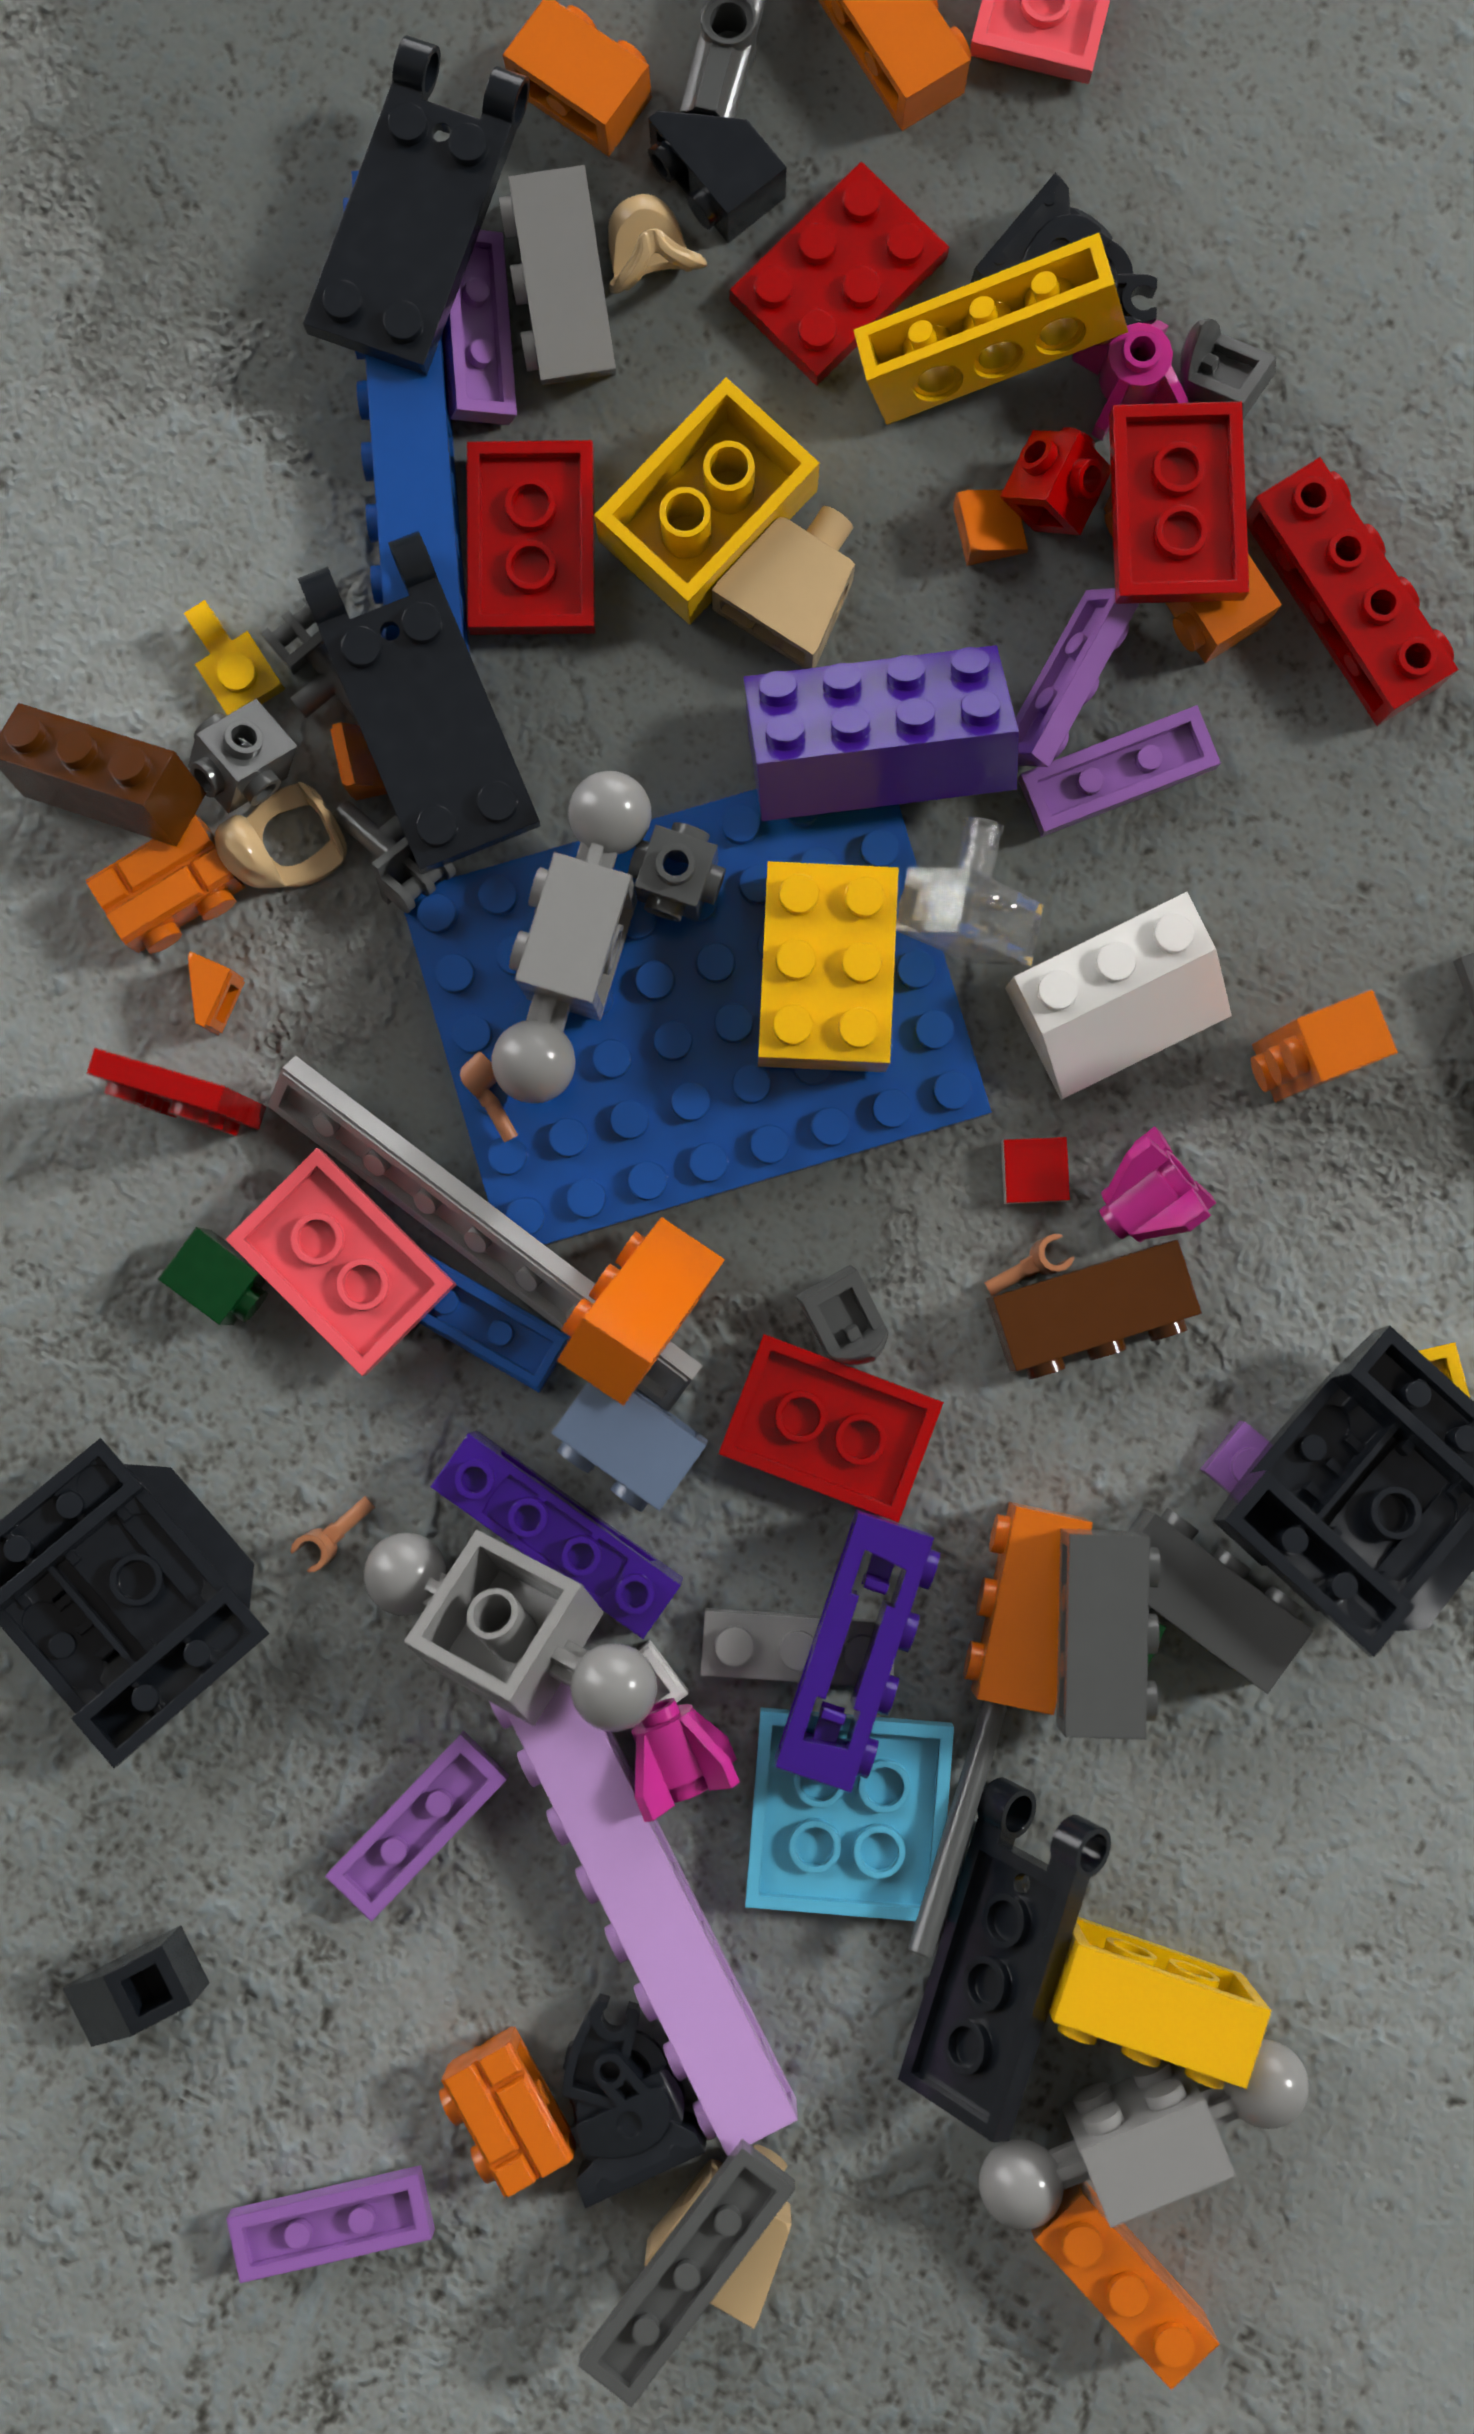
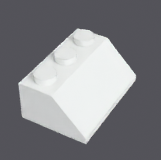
M1188 892L1014 976L1005 987L1061 1100L1232 1016L1217 950Z

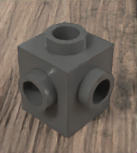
M255 699L227 716L223 713L212 715L196 729L188 767L191 774L207 793L206 796L214 797L229 814L247 802L252 806L261 804L277 791L281 782L287 779L297 745L263 705Z
M674 822L671 829L655 825L650 842L642 840L636 845L628 874L636 879L634 887L637 899L645 903L644 909L647 912L675 922H680L682 916L698 921L704 902L711 905L715 904L723 883L726 868L717 865L718 845L708 842L710 835L707 832L680 822ZM668 858L689 865L686 872L679 876L668 874L663 866Z

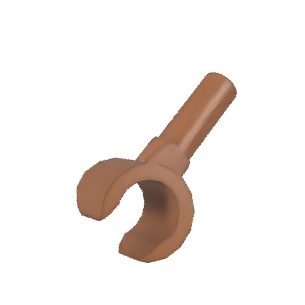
M477 1052L462 1066L460 1078L464 1086L479 1100L481 1106L486 1109L505 1143L518 1136V1133L498 1098L489 1090L497 1082L493 1074L491 1061L482 1052Z
M1052 1234L1039 1239L1032 1245L1029 1257L984 1282L991 1296L1037 1273L1052 1275L1069 1268L1074 1261V1256L1063 1260L1057 1265L1049 1263L1045 1257L1047 1244L1063 1236L1061 1234Z
M364 1496L338 1520L329 1524L325 1529H312L297 1538L291 1546V1554L298 1551L308 1541L314 1542L321 1550V1557L319 1562L311 1566L307 1572L318 1571L335 1558L338 1550L337 1543L345 1537V1534L376 1507Z

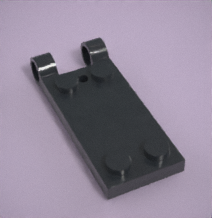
M406 35L401 40L397 49L393 65L392 84L303 325L308 335L427 376L513 139L523 120L529 99L530 79L528 76L496 66L489 77L485 89L480 119L427 101L434 90L438 78L441 60L440 47ZM439 130L450 134L449 138L445 141H437L433 137Z
M419 531L388 542L400 576L409 594L407 597L349 619L328 566L297 579L420 872L424 874L538 828L541 825L440 585L426 546ZM390 625H394L400 630L399 636L392 641L385 640L381 636L382 630Z
M1004 1777L991 1781L982 1793L977 1809L978 1819L898 2077V2080L991 2142L1010 2140L1089 1879L1103 1868L1111 1849L1109 1832L1105 1828L1079 1815L1067 1817L1056 1829L1051 1841L1049 1864L1013 1846L1015 1839L1027 1831L1034 1819L1036 1797L1032 1791ZM1027 1876H1028L1029 1881H1030V1887H1029L1028 1891L1025 1892L1024 1889H1025L1026 1884H1027Z

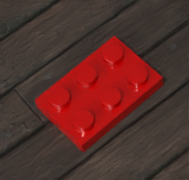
M861 161L729 289V301L817 386L857 347L853 330L889 316L948 258L949 246Z
M1242 401L1113 405L1109 413L1116 604L1244 601L1250 589Z
M593 440L467 442L468 629L470 635L595 634Z
M94 1048L86 1074L107 1082L104 1091L106 1095L122 1099V1101L173 1118H177V1116L183 1117L185 1120L198 1123L201 1126L234 1136L238 1135L240 1125L259 1130L267 1107L226 1086L98 1048Z
M763 1334L718 1454L899 1523L944 1402Z

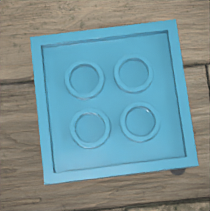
M760 1707L745 1908L916 1921L948 1816L954 1735L953 1724L949 1722L876 1717L870 1738L879 1740V1745L871 1772L867 1779L857 1776L850 1793L775 1767V1754L790 1710ZM812 1711L805 1732H814L819 1712ZM846 1715L838 1738L846 1739L853 1715Z

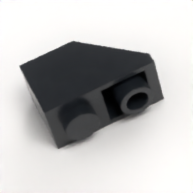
M659 110L648 118L651 147L648 149V155L655 169L667 182L670 183L674 179L688 194L687 202L696 219L708 230L714 226L727 243H730L786 198L787 167L747 119Z
M180 1925L67 1984L63 1991L91 2047L131 2037L191 2006L210 1982Z

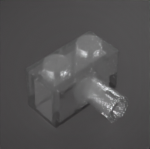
M964 818L955 868L908 867L903 894L899 901L896 931L968 963L1032 966L1044 904L992 879L1004 825L985 818Z

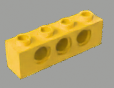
M1100 233L1088 236L853 330L866 381L886 425L1128 333Z

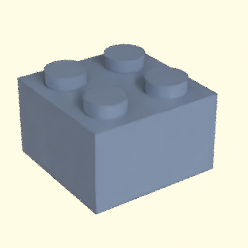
M587 1382L551 1432V1434L563 1441L557 1449L560 1455L586 1473H589L591 1469L593 1470L595 1466L599 1467L616 1480L610 1490L640 1512H643L648 1504L658 1511L662 1509L708 1442V1439L662 1408L637 1388L623 1406L589 1382Z

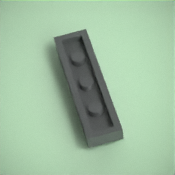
M741 2139L580 2353L578 2366L632 2408L795 2191V2179L745 2140Z

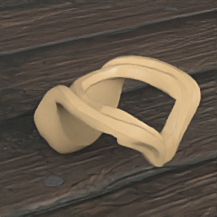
M638 194L625 199L613 211L608 227V246L614 278L609 283L610 293L618 294L624 290L629 291L638 283L643 275L666 269H682L685 272H691L692 270L707 267L706 259L701 254L686 248L675 215L666 203L658 197L650 194Z
M302 782L277 790L267 800L258 804L247 817L234 815L217 827L214 838L217 854L225 867L243 883L259 889L302 887L319 882L333 873L343 863L347 854V845L334 815L330 810L326 809V803L314 788ZM306 805L312 806L321 817L330 840L318 852L299 864L293 866L279 865L270 857L263 843V831L266 824L272 818L284 812Z

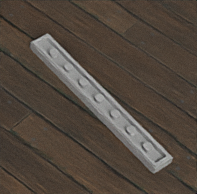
M295 1056L282 1067L267 1104L269 1108L561 1330L583 1297L594 1304L595 1300L589 1297V1293L595 1285L594 1282L304 1061ZM670 1341L637 1389L669 1411L703 1366Z

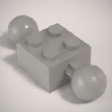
M597 772L585 778L574 790L569 801L568 819L573 834L580 842L576 858L554 852L549 870L541 867L537 870L529 896V906L535 907V916L530 933L520 930L514 942L509 969L516 970L515 981L526 998L531 1000V1005L526 1020L513 1024L500 1035L493 1048L491 1063L494 1077L501 1089L510 1097L521 1102L532 1104L547 1102L560 1095L567 1088L574 1075L576 1063L573 1046L563 1032L569 1012L601 1021L637 904L632 876L613 870L618 854L633 849L645 837L652 815L650 800L644 788L634 778L622 772Z
M477 1529L448 1574L444 1557L439 1548L426 1537L415 1533H397L388 1536L380 1541L368 1555L364 1567V1584L372 1601L382 1610L397 1616H410L423 1612L404 1640V1643L431 1669L532 1726H535L561 1682L571 1687L572 1702L582 1719L591 1726L603 1731L619 1732L630 1729L643 1721L651 1711L657 1695V1679L652 1665L642 1653L630 1646L616 1643L605 1644L591 1651L583 1648L604 1612L582 1584Z
M1263 2039L1247 2089L1228 2082L1224 2083L1223 2089H1214L1207 2086L1198 2088L1194 2080L1184 2074V2067L1161 2060L1159 2067L1141 2064L1134 2069L1133 2077L1111 2086L1105 2082L1088 2085L1073 2095L1072 2102L1061 2106L1074 2140L1047 2150L1039 2143L1028 2139H1012L999 2144L990 2151L982 2164L979 2175V2190L982 2201L988 2212L1001 2224L1016 2230L1035 2229L1047 2223L1056 2214L1061 2205L1065 2189L1091 2179L1110 2228L1236 2177L1217 2127L1238 2118L1262 2129H1276L1290 2124L1301 2114L1308 2100L1309 2080L1306 2069L1299 2057L1290 2048L1277 2041Z

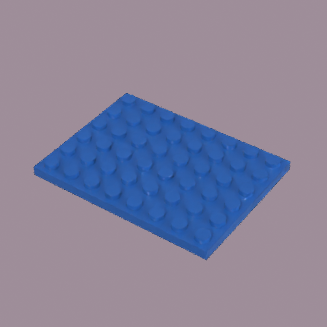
M753 789L651 819L648 832L642 839L650 842L655 825L671 829L674 822L697 827L710 835L708 842L718 845L717 865L726 868L717 900L714 905L704 902L698 921L682 916L680 922H675L647 912L644 909L645 903L637 899L601 1021L569 1012L563 1032L573 1046L576 1063L574 1075L567 1088L554 1099L535 1104L521 1102L510 1097L501 1089L497 1082L489 1089L500 1101L518 1133V1136L505 1143L486 1109L481 1106L479 1100L462 1083L460 1071L462 1066L477 1052H482L491 1061L493 1048L500 1035L513 1024L526 1020L531 1000L526 998L515 981L516 970L509 969L514 942L520 930L530 933L535 916V907L529 906V896L537 870L540 867L549 870L554 852L576 858L580 842H572L459 875L449 880L434 883L436 890L431 895L425 896L420 894L415 898V908L409 913H405L488 1202L546 1246L990 1115L992 1111L899 804L762 821L757 789ZM635 847L617 855L613 870L628 874ZM668 858L663 868L668 874L679 876L686 872L689 865ZM768 861L899 867L890 1064L886 1072L758 1067ZM632 878L633 884L635 885L636 879Z

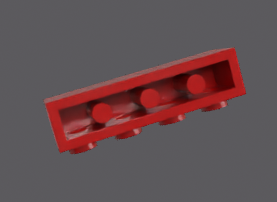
M1321 457L1255 497L1246 512L1248 529L1376 726H1379L1440 688L1459 670L1454 663V651L1449 640L1441 631L1431 628L1419 609L1420 601L1415 588L1405 577H1398L1385 557L1386 550L1381 536L1373 526L1362 522L1351 505V494L1346 482L1337 472H1330Z

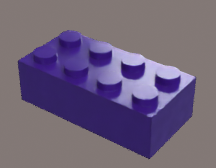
M997 645L977 648L966 647L953 651L913 656L902 655L888 659L837 663L824 667L773 671L767 674L743 676L748 735L762 821L1017 790L1019 729Z

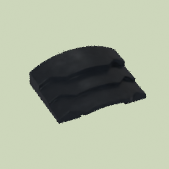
M1389 1325L1377 1329L1343 1360L1283 1425L1242 1476L1221 1506L1213 1522L1261 1566H1268L1315 1611H1320L1369 1657H1375L1396 1631L1428 1630L1451 1597L1474 1570V1401L1393 1327Z
M99 1438L0 1520V1626L75 1713L71 1718L113 1768L118 1767L270 1634L250 1610L255 1564L171 1467L124 1464L103 1439Z

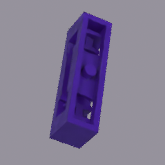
M478 1430L466 1435L430 1486L526 1556L582 1584L604 1612L642 1639H644L682 1584L683 1577Z
M857 1509L855 1510L775 1754V1767L850 1793L857 1776L865 1779L868 1778L879 1745V1740L870 1738L877 1712L888 1716L899 1685V1677L890 1675L897 1651L909 1652L918 1628L920 1615L910 1611L918 1587L929 1590L940 1559V1552L931 1550L934 1537L929 1533ZM867 1550L872 1555L862 1578L861 1584H863V1588L886 1595L894 1564L901 1567V1571L891 1602L883 1600L850 1699L855 1712L846 1739L838 1738L841 1726L844 1725L847 1715L844 1714L845 1708L822 1701L814 1732H805L816 1698L819 1697L826 1700L859 1599L857 1591L852 1588L864 1551Z

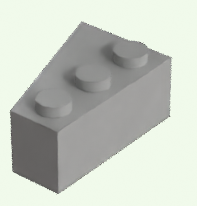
M585 165L508 176L511 195L499 197L505 237H518L522 260L520 264L510 265L516 305L529 304L533 330L521 332L527 372L539 370L543 385L616 374Z

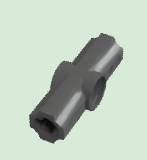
M766 0L705 1L701 9V32L680 113L736 118L748 70L756 59V38ZM724 31H734L740 34L732 39L718 36L719 33Z

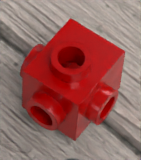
M1064 427L1061 431L1032 430L1000 498L1034 532L1081 535L1111 474V466L1095 449L1096 444L1094 440L1081 430L1072 427Z

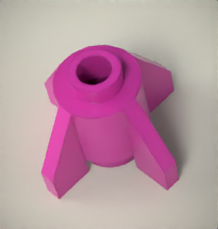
M1159 320L1152 324L1139 322L1127 325L1128 333L1073 354L1072 360L1097 375L1100 373L1099 384L1103 395L1107 399L1091 435L1101 441L1109 430V413L1113 405L1150 404L1152 401H1154L1153 404L1189 403L1171 365L1173 351L1170 340L1165 335L1169 327L1168 325Z
M1155 1126L1134 1142L1131 1149L1126 1152L1110 1185L1101 1192L1106 1205L1099 1209V1212L1109 1228L1122 1240L1130 1235L1141 1243L1145 1239L1190 1232L1211 1216L1208 1209L1216 1204L1212 1195L1197 1181H1194L1183 1164L1172 1154L1173 1151L1164 1136Z
M674 1698L656 1702L646 1718L632 1729V1735L636 1742L635 1800L644 1822L656 1820L675 1806L674 1803L693 1798L708 1789L709 1791L732 1789L740 1783L732 1764L737 1758L728 1736L694 1710L691 1704L677 1705Z

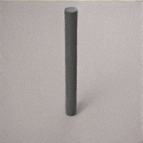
M988 1701L982 1702L907 1948L908 1951L918 1955L933 1958L1007 1713V1705Z

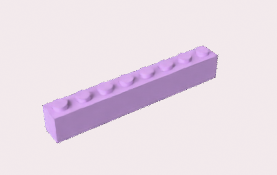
M562 1682L535 1726L490 1702L500 1725L504 1729L513 1726L524 1748L517 1752V1757L527 1780L532 1787L542 1784L553 1806L546 1810V1815L557 1840L562 1846L571 1842L582 1864L575 1868V1872L584 1895L591 1904L600 1901L611 1924L604 1927L614 1955L620 1963L630 1960L640 1980L639 1983L634 1985L636 1998L648 2021L652 2022L659 2019L669 2039L668 2042L663 2044V2049L674 2075L679 2081L688 2077L699 2099L693 2102L692 2106L696 2119L706 2138L711 2140L718 2137L726 2155L729 2156L741 2139L751 2145L797 2121L796 2097L657 1819L651 1822H644L635 1800V1775L614 1733L597 1729L583 1720L572 1702L571 1687Z

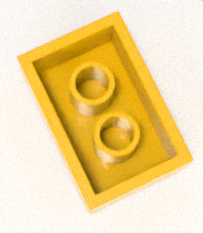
M725 377L594 514L598 540L690 625L712 602V589L717 581L779 517L790 520L817 492L820 462Z
M768 861L758 1067L886 1072L890 1064L899 867Z
M1081 1917L1077 1918L1049 2010L1053 2022L1058 2023L1057 2030L1070 2039L1088 2045H1095L1097 2038L1121 2045V2053L1138 2063L1159 2067L1161 2060L1182 2066L1185 2068L1184 2074L1187 2077L1214 2089H1223L1225 2082L1247 2089L1272 2012L1244 1974Z

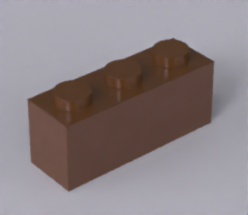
M21 703L17 704L0 732V771L24 797L176 847L207 794L175 751Z
M1178 1239L986 1298L1009 1371L1017 1372L1025 1369L1029 1380L1065 1369L1062 1357L1084 1350L1087 1351L1089 1360L1103 1358L1124 1351L1127 1348L1123 1338L1147 1331L1150 1341H1156L1185 1332L1188 1329L1184 1319L1202 1314Z

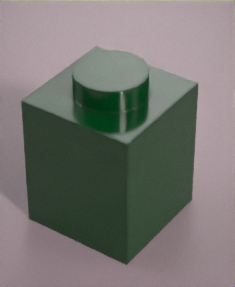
M199 1227L193 1230L158 1277L159 1281L218 1325H234L238 1319L247 1322L260 1308L268 1295V1292L262 1288L266 1280L227 1241L212 1230Z

